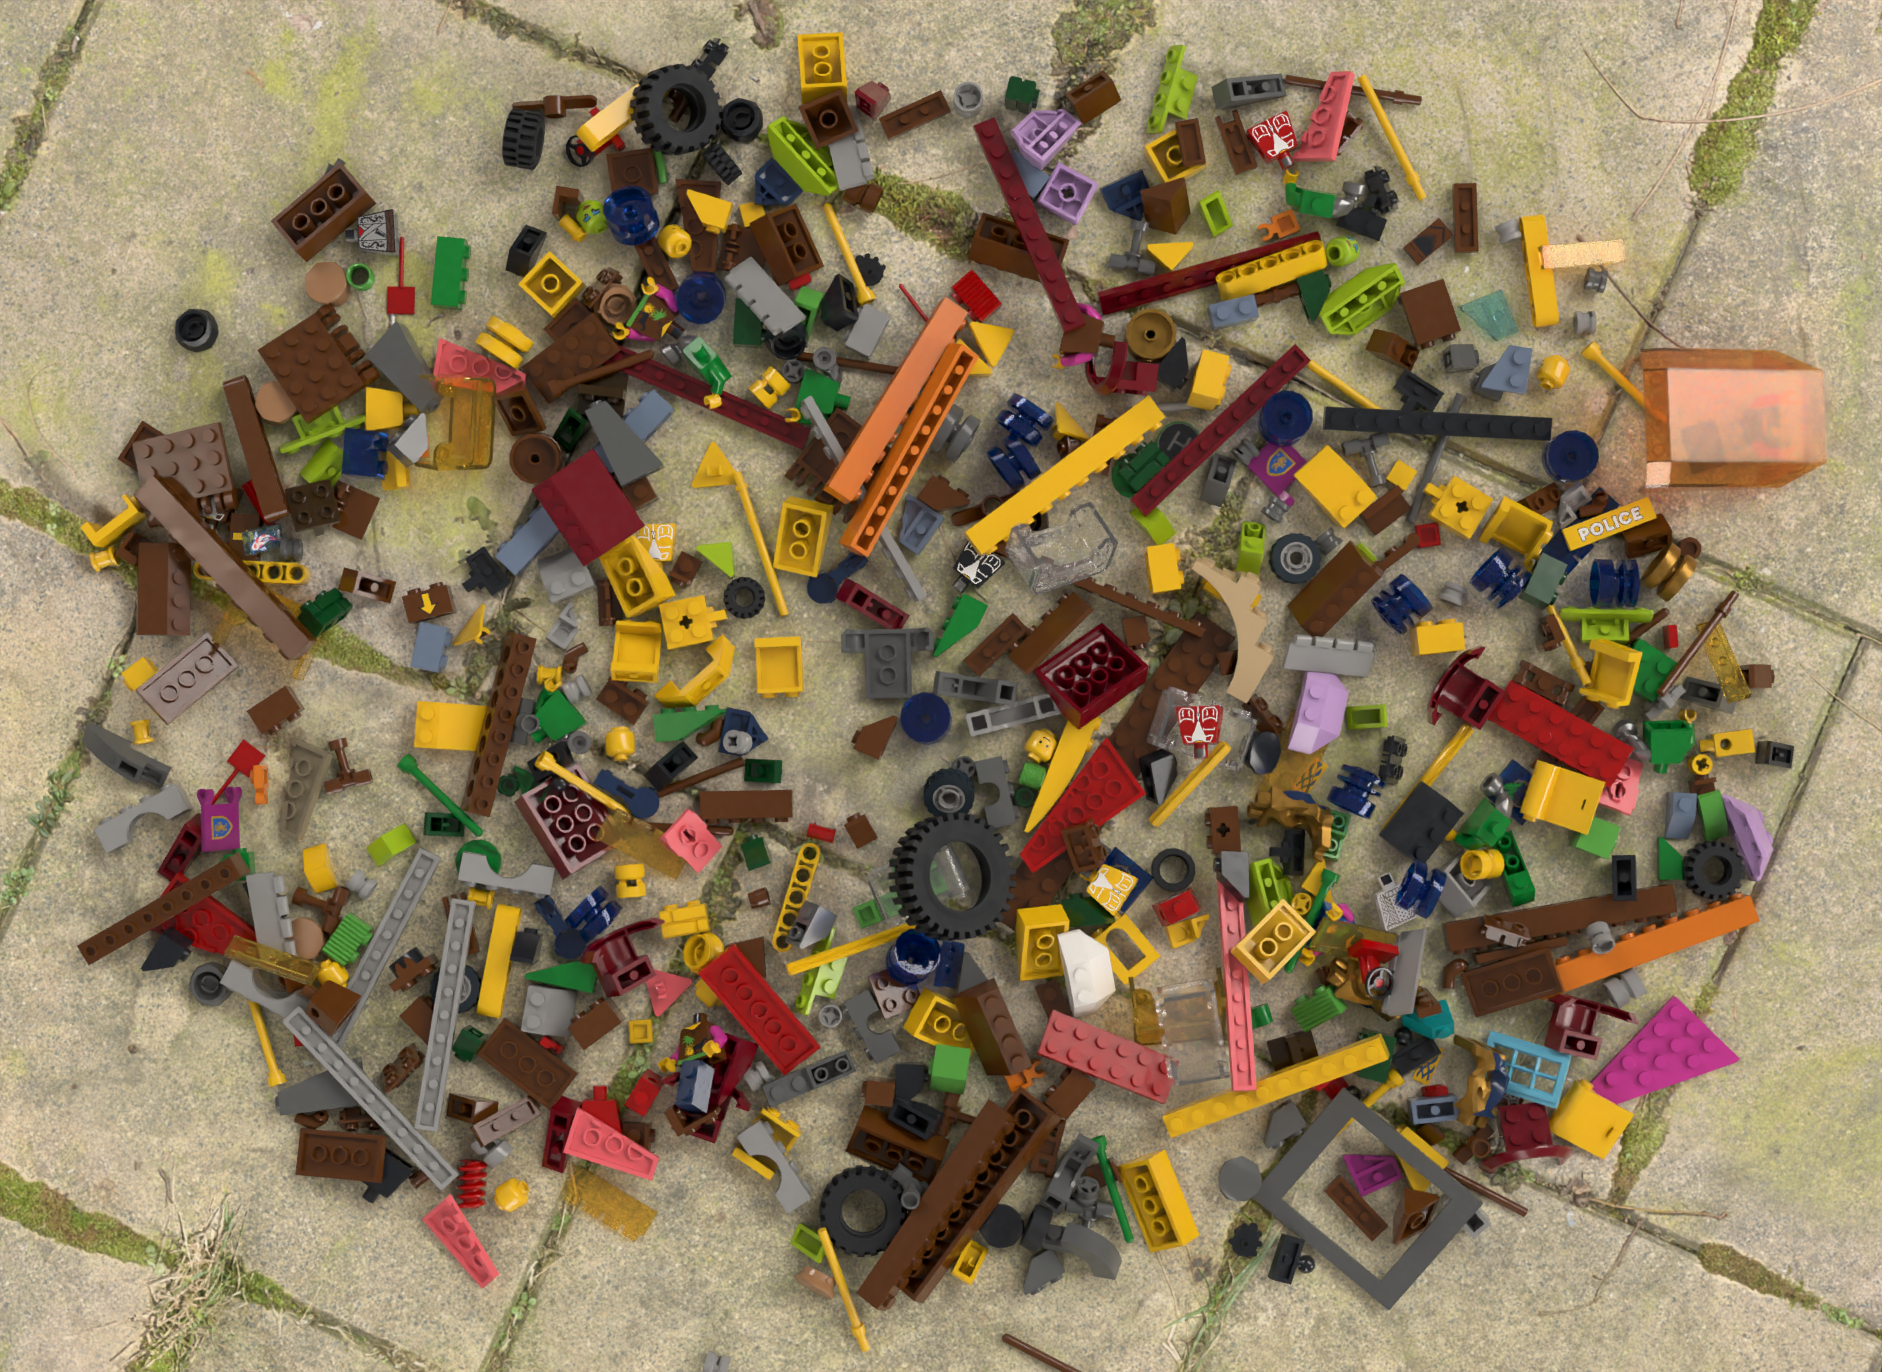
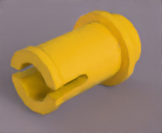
M569 214L563 216L558 223L559 226L572 236L574 242L580 243L588 235L583 227L575 222Z

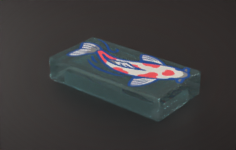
M273 523L242 532L245 555H254L280 547V542L283 538L281 523Z

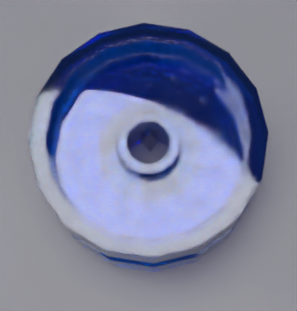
M625 186L613 191L605 200L603 214L616 241L624 245H639L650 240L656 234L660 226V218L647 190L639 186Z
M1280 391L1273 394L1262 407L1258 416L1259 431L1262 437L1270 444L1277 447H1289L1298 443L1309 430L1313 421V410L1309 401L1303 395L1294 391Z
M1013 393L1007 401L1008 407L1013 412L1001 410L995 421L1015 438L1036 448L1043 439L1042 434L1036 428L1048 431L1054 419L1028 399Z
M1578 430L1565 431L1552 438L1546 444L1542 453V464L1547 475L1553 480L1564 484L1574 483L1589 476L1596 468L1599 459L1598 447L1594 440L1588 434ZM1568 455H1572L1573 459L1570 460Z
M1011 433L1002 440V445L1007 455L998 446H993L986 452V455L1003 480L1016 493L1025 486V481L1019 473L1020 471L1029 480L1035 479L1041 474V471L1027 448Z
M922 692L915 694L905 702L901 709L900 722L903 730L911 740L919 744L932 745L939 743L948 735L952 728L953 718L950 708L941 697L934 693ZM930 715V720L923 722L922 716Z
M1415 859L1406 871L1399 886L1395 906L1404 910H1408L1413 906L1415 915L1427 919L1441 896L1447 873L1437 868H1433L1428 872V865Z
M601 885L588 895L564 920L572 929L578 928L584 922L587 923L579 933V936L587 944L598 934L603 933L614 922V918L623 910V907L616 900L610 901L604 907L601 906L609 896V893Z

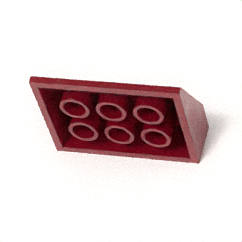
M594 448L531 489L583 567L645 526Z
M1101 623L1034 669V674L1062 715L1079 730L1144 684L1147 680L1149 666Z
M578 763L567 769L591 785ZM551 779L520 796L514 803L560 877L564 880L624 843L626 839L604 804L570 782L566 790L562 792L555 791L550 786ZM550 786L545 799L540 802L537 797L541 798L545 789Z

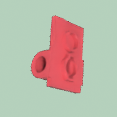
M1628 758L1612 787L1609 789L1604 786L1598 804L1630 816L1631 812L1635 809L1639 793L1637 788L1644 763Z
M688 808L659 839L668 850L682 857L696 873H699L723 847L706 829L708 826L700 817Z

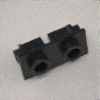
M720 38L709 39L702 48L704 53L699 59L696 58L691 63V66L696 67V72L703 71L707 75V81L710 80L716 71L710 63L714 62L719 66L728 54L727 50L729 47L724 43L718 44L721 41Z
M1374 166L1376 172L1373 169L1364 173L1366 176L1364 180L1370 193L1376 190L1379 191V194L1375 195L1377 197L1375 206L1378 210L1377 212L1384 215L1390 212L1389 207L1391 209H1399L1397 205L1399 199L1396 192L1391 190L1388 184L1390 177L1387 170L1382 169L1380 166Z

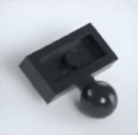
M560 741L546 750L553 755L556 763L563 768L575 762L566 741ZM539 755L527 762L536 783L552 776L550 784L555 791L562 792L567 789L568 781L551 770L542 771L535 766Z
M1399 1027L1394 1032V1037L1397 1038L1396 1042L1405 1047L1393 1054L1391 1060L1402 1078L1442 1054L1433 1039L1423 1036L1412 1042V1032L1406 1027Z
M1281 1233L1268 1278L1291 1285L1296 1268L1304 1274L1311 1273L1314 1270V1259L1309 1255L1301 1256L1305 1240Z

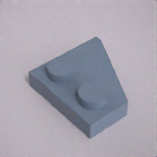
M1509 345L1489 375L1482 382L1480 388L1525 395L1532 348Z
M908 493L906 495L905 513H903V525L900 531L899 543L919 556L945 518Z

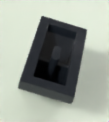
M1758 741L1755 764L1792 769L1794 746L1773 741Z

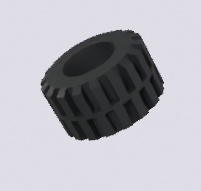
M513 108L509 113L502 142V157L506 166L534 170L538 165L545 136V121L541 112Z
M1704 841V843L1694 845V849L1690 848L1687 851L1689 855L1684 856L1682 860L1685 861V865L1682 866L1685 874L1683 875V880L1687 881L1686 886L1688 889L1693 890L1692 893L1703 898L1718 900L1719 898H1728L1727 895L1736 893V888L1740 889L1742 886L1740 880L1745 879L1742 870H1746L1745 865L1741 864L1743 858L1737 854L1738 851L1735 848H1731L1727 843ZM1712 856L1718 857L1724 866L1722 878L1714 884L1708 883L1702 872L1704 863Z

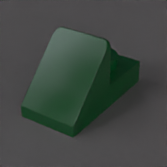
M745 758L744 781L781 783L782 760Z

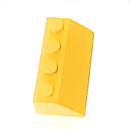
M1165 1149L1148 1153L1118 1165L1123 1176V1186L1150 1253L1184 1246L1200 1236Z

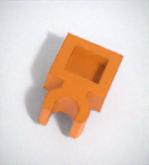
M1292 209L1271 217V225L1263 223L1257 227V231L1262 229L1268 231V236L1261 239L1262 242L1269 241L1274 234L1280 240L1301 230Z
M253 765V770L250 772L251 784H254V788H256L255 805L268 804V765Z
M1033 1059L1031 1061L1032 1067L1011 1076H1003L1012 1095L1019 1086L1026 1089L1033 1085L1032 1078H1041L1046 1074L1043 1069L1035 1071V1067L1041 1064L1039 1059Z

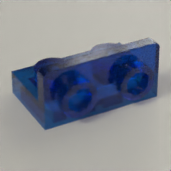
M942 941L933 986L956 988L965 947L964 943Z

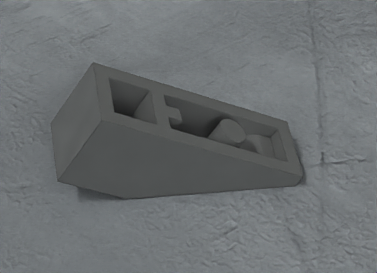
M1282 73L1227 78L1211 87L1216 109L1239 107L1287 96Z

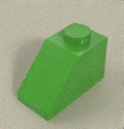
M802 286L794 304L806 317L801 323L805 325L809 341L824 293Z

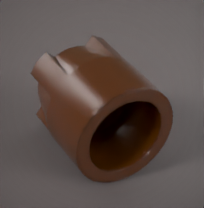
M766 887L748 894L752 909L771 905Z

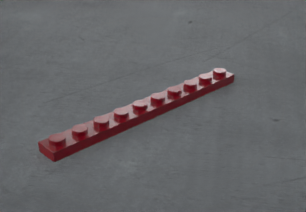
M995 117L973 125L976 137L1063 333L1065 334L1085 326L1086 322Z
M1318 231L1097 292L1102 315L1217 284V275L1223 271L1309 241H1321Z
M1294 344L1130 499L1131 503L1146 517L1311 360Z
M620 346L622 350L604 364L607 365L638 353ZM652 359L618 370L802 451L812 430L797 422H786L785 417L726 391H722V394L719 395L722 404L719 407L709 409L710 404H704V397L712 395L711 387L707 383Z

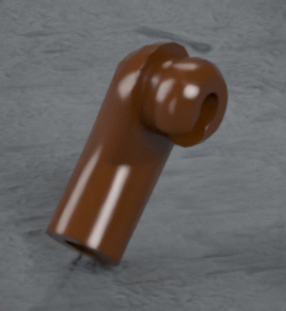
M671 88L668 96L674 108L669 114L668 119L677 124L687 109V101L679 91Z
M1598 491L1590 505L1578 507L1579 517L1600 515L1608 504V494L1605 491Z
M584 642L565 652L562 667L566 673H574L577 670L579 657L589 652Z
M717 718L711 722V727L708 731L698 733L696 736L697 744L707 747L718 741L724 719Z
M1454 959L1445 966L1442 988L1454 989L1455 976L1468 969V962L1466 960Z
M318 1110L310 1116L304 1113H297L294 1122L309 1129H317L326 1124L329 1115L325 1110Z

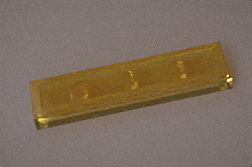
M1624 239L1542 245L1538 247L1541 270L1615 264L1627 261Z
M1709 621L1696 624L1698 635ZM1719 622L1703 644V647L1727 703L1748 699L1751 697V692Z
M236 935L225 950L226 958L308 986H312L321 970V964Z

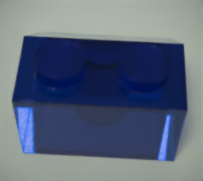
M345 428L342 474L358 479L385 480V475L388 472V463L386 461L388 450L386 448L390 444L388 435L377 431Z

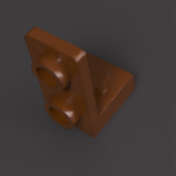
M1553 482L1517 501V503L1542 515L1560 505L1562 494L1556 483Z
M675 1104L669 1106L664 1114L679 1137L682 1134H685V1136L691 1135L698 1130L697 1126L702 1123L708 1125L718 1119L717 1115L721 1109L717 1106L688 1123L685 1121L687 1116L684 1110L678 1108Z

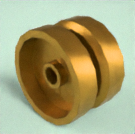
M1151 308L1141 310L1131 318L1125 329L1124 342H1128L1127 351L1140 362H1158L1166 357L1172 349L1176 339V328L1169 315L1163 311ZM1147 332H1152V336L1155 335V337L1149 339L1146 334Z
M1672 542L1668 543L1657 554L1640 579V583L1648 589L1657 587V596L1665 602L1671 600L1681 590L1698 564V561L1690 555L1680 558L1681 549Z

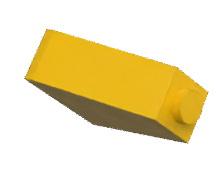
M1404 1123L1401 1127L1397 1125L1394 1128L1441 1168L1444 1169L1449 1162ZM1394 1152L1410 1188L1425 1192L1431 1185V1182Z

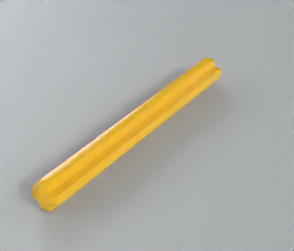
M1463 724L1382 826L1381 831L1420 781L1431 787L1474 730L1469 725Z
M905 923L786 964L787 972L789 975H794L916 933L914 931L916 925L909 926Z

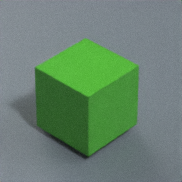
M1594 817L1588 835L1574 831L1569 846L1598 858L1609 859L1617 843L1621 827Z
M936 1044L934 1057H931L928 1075L931 1076L929 1089L964 1095L971 1049Z

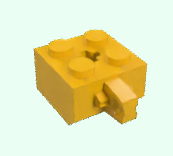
M1455 475L1450 477L1446 486L1441 484L1438 488L1431 483H1427L1422 491L1432 497L1430 502L1434 504L1427 517L1463 540L1471 538L1494 500ZM1461 503L1464 511L1458 513L1456 505Z
M705 595L659 604L668 650H676L715 641L712 628L717 627V621L728 619L726 610L714 612L713 607H708ZM685 617L693 620V623L689 624L688 629L681 624L685 621Z

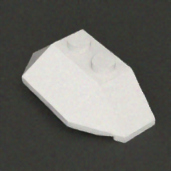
M1080 929L1057 934L1072 1017L1076 1018L1095 1013L1116 991L1109 950Z

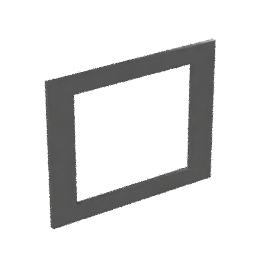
M1344 1087L1265 1177L1258 1193L1253 1196L1257 1202L1388 1310L1395 1305L1483 1204V1201ZM1351 1118H1354L1451 1198L1448 1204L1381 1280L1282 1199Z

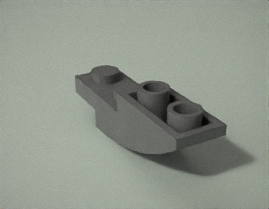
M89 722L82 742L101 762L136 784L142 779L159 788L163 787L172 767L131 749V741Z
M845 1050L788 1073L785 1076H781V1078L762 1085L761 1088L769 1107L772 1108L808 1091L854 1073L856 1068L849 1051Z

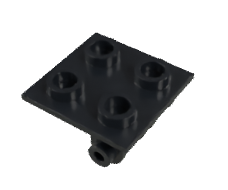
M1392 735L1387 736V740H1384L1383 751L1389 752V754L1382 753V756L1388 757V761H1380L1381 763H1386L1387 766L1380 765L1379 781L1398 784V780H1401L1403 776L1402 758L1406 756L1408 745L1405 743L1406 739Z

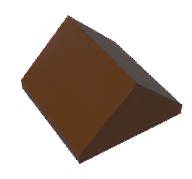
M841 88L798 106L816 149L858 132Z
M1181 177L1140 191L1145 220L1149 223V228L1176 235L1191 214L1185 178Z
M524 381L491 397L512 437L547 429L544 419Z
M1404 1188L1393 1216L1392 1243L1395 1246L1427 1228L1440 1199L1437 1194Z

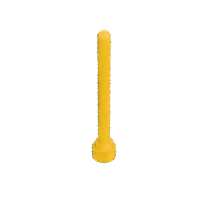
M826 202L823 204V210L858 289L856 299L859 306L870 304L876 300L873 290L866 287L832 205Z
M1592 341L1581 352V355L1586 360L1595 361L1658 423L1661 425L1667 423V417L1601 354L1600 346L1595 341Z
M546 750L537 758L535 766L542 771L551 770L621 816H631L629 809L557 764L553 755Z
M248 1000L270 1072L267 1073L269 1077L267 1078L268 1086L273 1087L287 1082L285 1073L282 1074L281 1069H278L259 1003Z
M1392 1068L1388 1072L1386 1084L1382 1083L1362 1103L1367 1107L1372 1106L1388 1090L1394 1089L1397 1086L1399 1088L1405 1083V1080ZM1351 1118L1335 1137H1337L1344 1129H1346L1353 1121H1355V1119Z

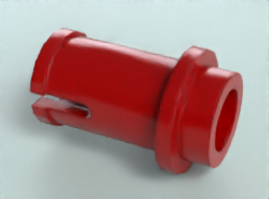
M814 822V824L809 823L806 837H810V840L814 838L833 844L836 829L816 825L817 822Z

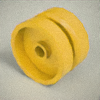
M491 315L485 325L496 336L492 337L485 332H480L474 342L517 370L523 359L518 353L513 351L514 347L523 353H528L534 342L510 323L503 322Z

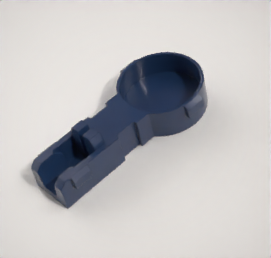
M851 551L848 554L849 556L839 563L838 567L833 571L818 573L817 578L809 576L810 579L807 584L809 597L818 604H831L836 600L835 596L838 593V586L842 584V581L847 577L849 578L858 569H862L869 560L865 556L856 555Z
M601 769L594 781L597 787L605 789L615 796L622 797L628 803L629 809L633 813L632 816L637 819L649 818L659 808V797L655 792L656 789L651 786L630 787L608 769Z
M546 895L535 902V909L554 931L553 933L556 936L554 951L557 956L560 955L566 959H574L582 955L587 946V936L584 931L570 927L565 922L562 913L550 895Z

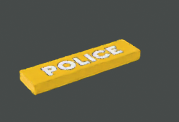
M1645 497L1565 528L1561 532L1569 551H1573L1653 520L1657 516L1649 497Z

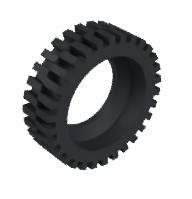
M964 813L929 817L924 819V821L915 823L913 828L905 831L907 836L900 837L897 843L902 847L894 848L892 853L898 856V858L890 860L889 867L895 868V872L888 873V880L895 879V885L889 886L890 893L897 892L898 897L892 899L894 905H902L898 913L900 916H909L905 922L909 926L916 925L914 931L917 933H925V937L935 938L938 941L976 938V936L986 934V930L995 928L996 924L994 922L1002 921L1004 916L1001 912H1008L1010 905L1005 902L1014 898V894L1009 892V888H1016V881H1010V875H1016V869H1009V863L1014 862L1012 855L1006 856L1005 852L1010 850L1008 844L999 843L1003 836L1000 833L992 834L996 828L991 824L985 825L986 820L982 818L975 819V815H964ZM954 841L965 843L973 851L981 870L982 882L978 900L974 907L965 911H957L945 906L935 895L930 881V868L934 856L944 845Z

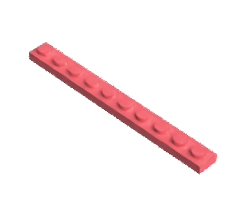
M1217 880L1232 1092L1255 1091L1257 1087L1248 969L1230 952L1245 936L1243 902H1239Z

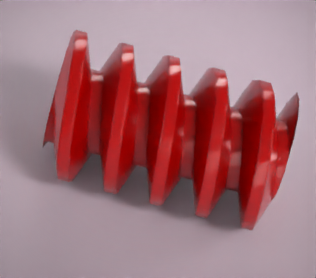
M478 1159L458 1160L465 1163V1166L458 1167V1170L464 1172V1175L457 1177V1179L463 1181L464 1184L457 1186V1189L463 1191L462 1194L456 1195V1198L463 1200L462 1203L457 1205L463 1209H475L485 1205L486 1201L480 1197L486 1195V1191L481 1188L486 1186L487 1182L481 1178L486 1177L487 1172L481 1169L487 1168L488 1165Z

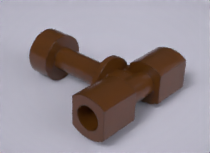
M346 738L328 742L330 751H335L341 772L336 773L338 778L324 781L327 795L345 791L344 788L353 785L359 787L373 783L370 769L355 772V768H349L344 748L348 747Z
M338 885L333 897H328L324 901L308 895L307 889L298 886L293 895L292 904L302 907L305 903L322 909V915L326 916L322 930L333 934L340 925L342 918L339 915L342 907L347 905L351 891L346 887Z
M946 1092L943 1101L945 1105L943 1113L946 1115L937 1133L938 1135L948 1137L952 1124L956 1125L960 1121L971 1125L975 1120V1116L961 1112L962 1107L958 1106L961 1094Z
M1486 1124L1485 1128L1476 1127L1472 1131L1474 1135L1467 1138L1466 1144L1462 1142L1452 1155L1463 1165L1473 1155L1478 1158L1488 1156L1491 1148L1487 1140L1495 1131L1488 1124Z

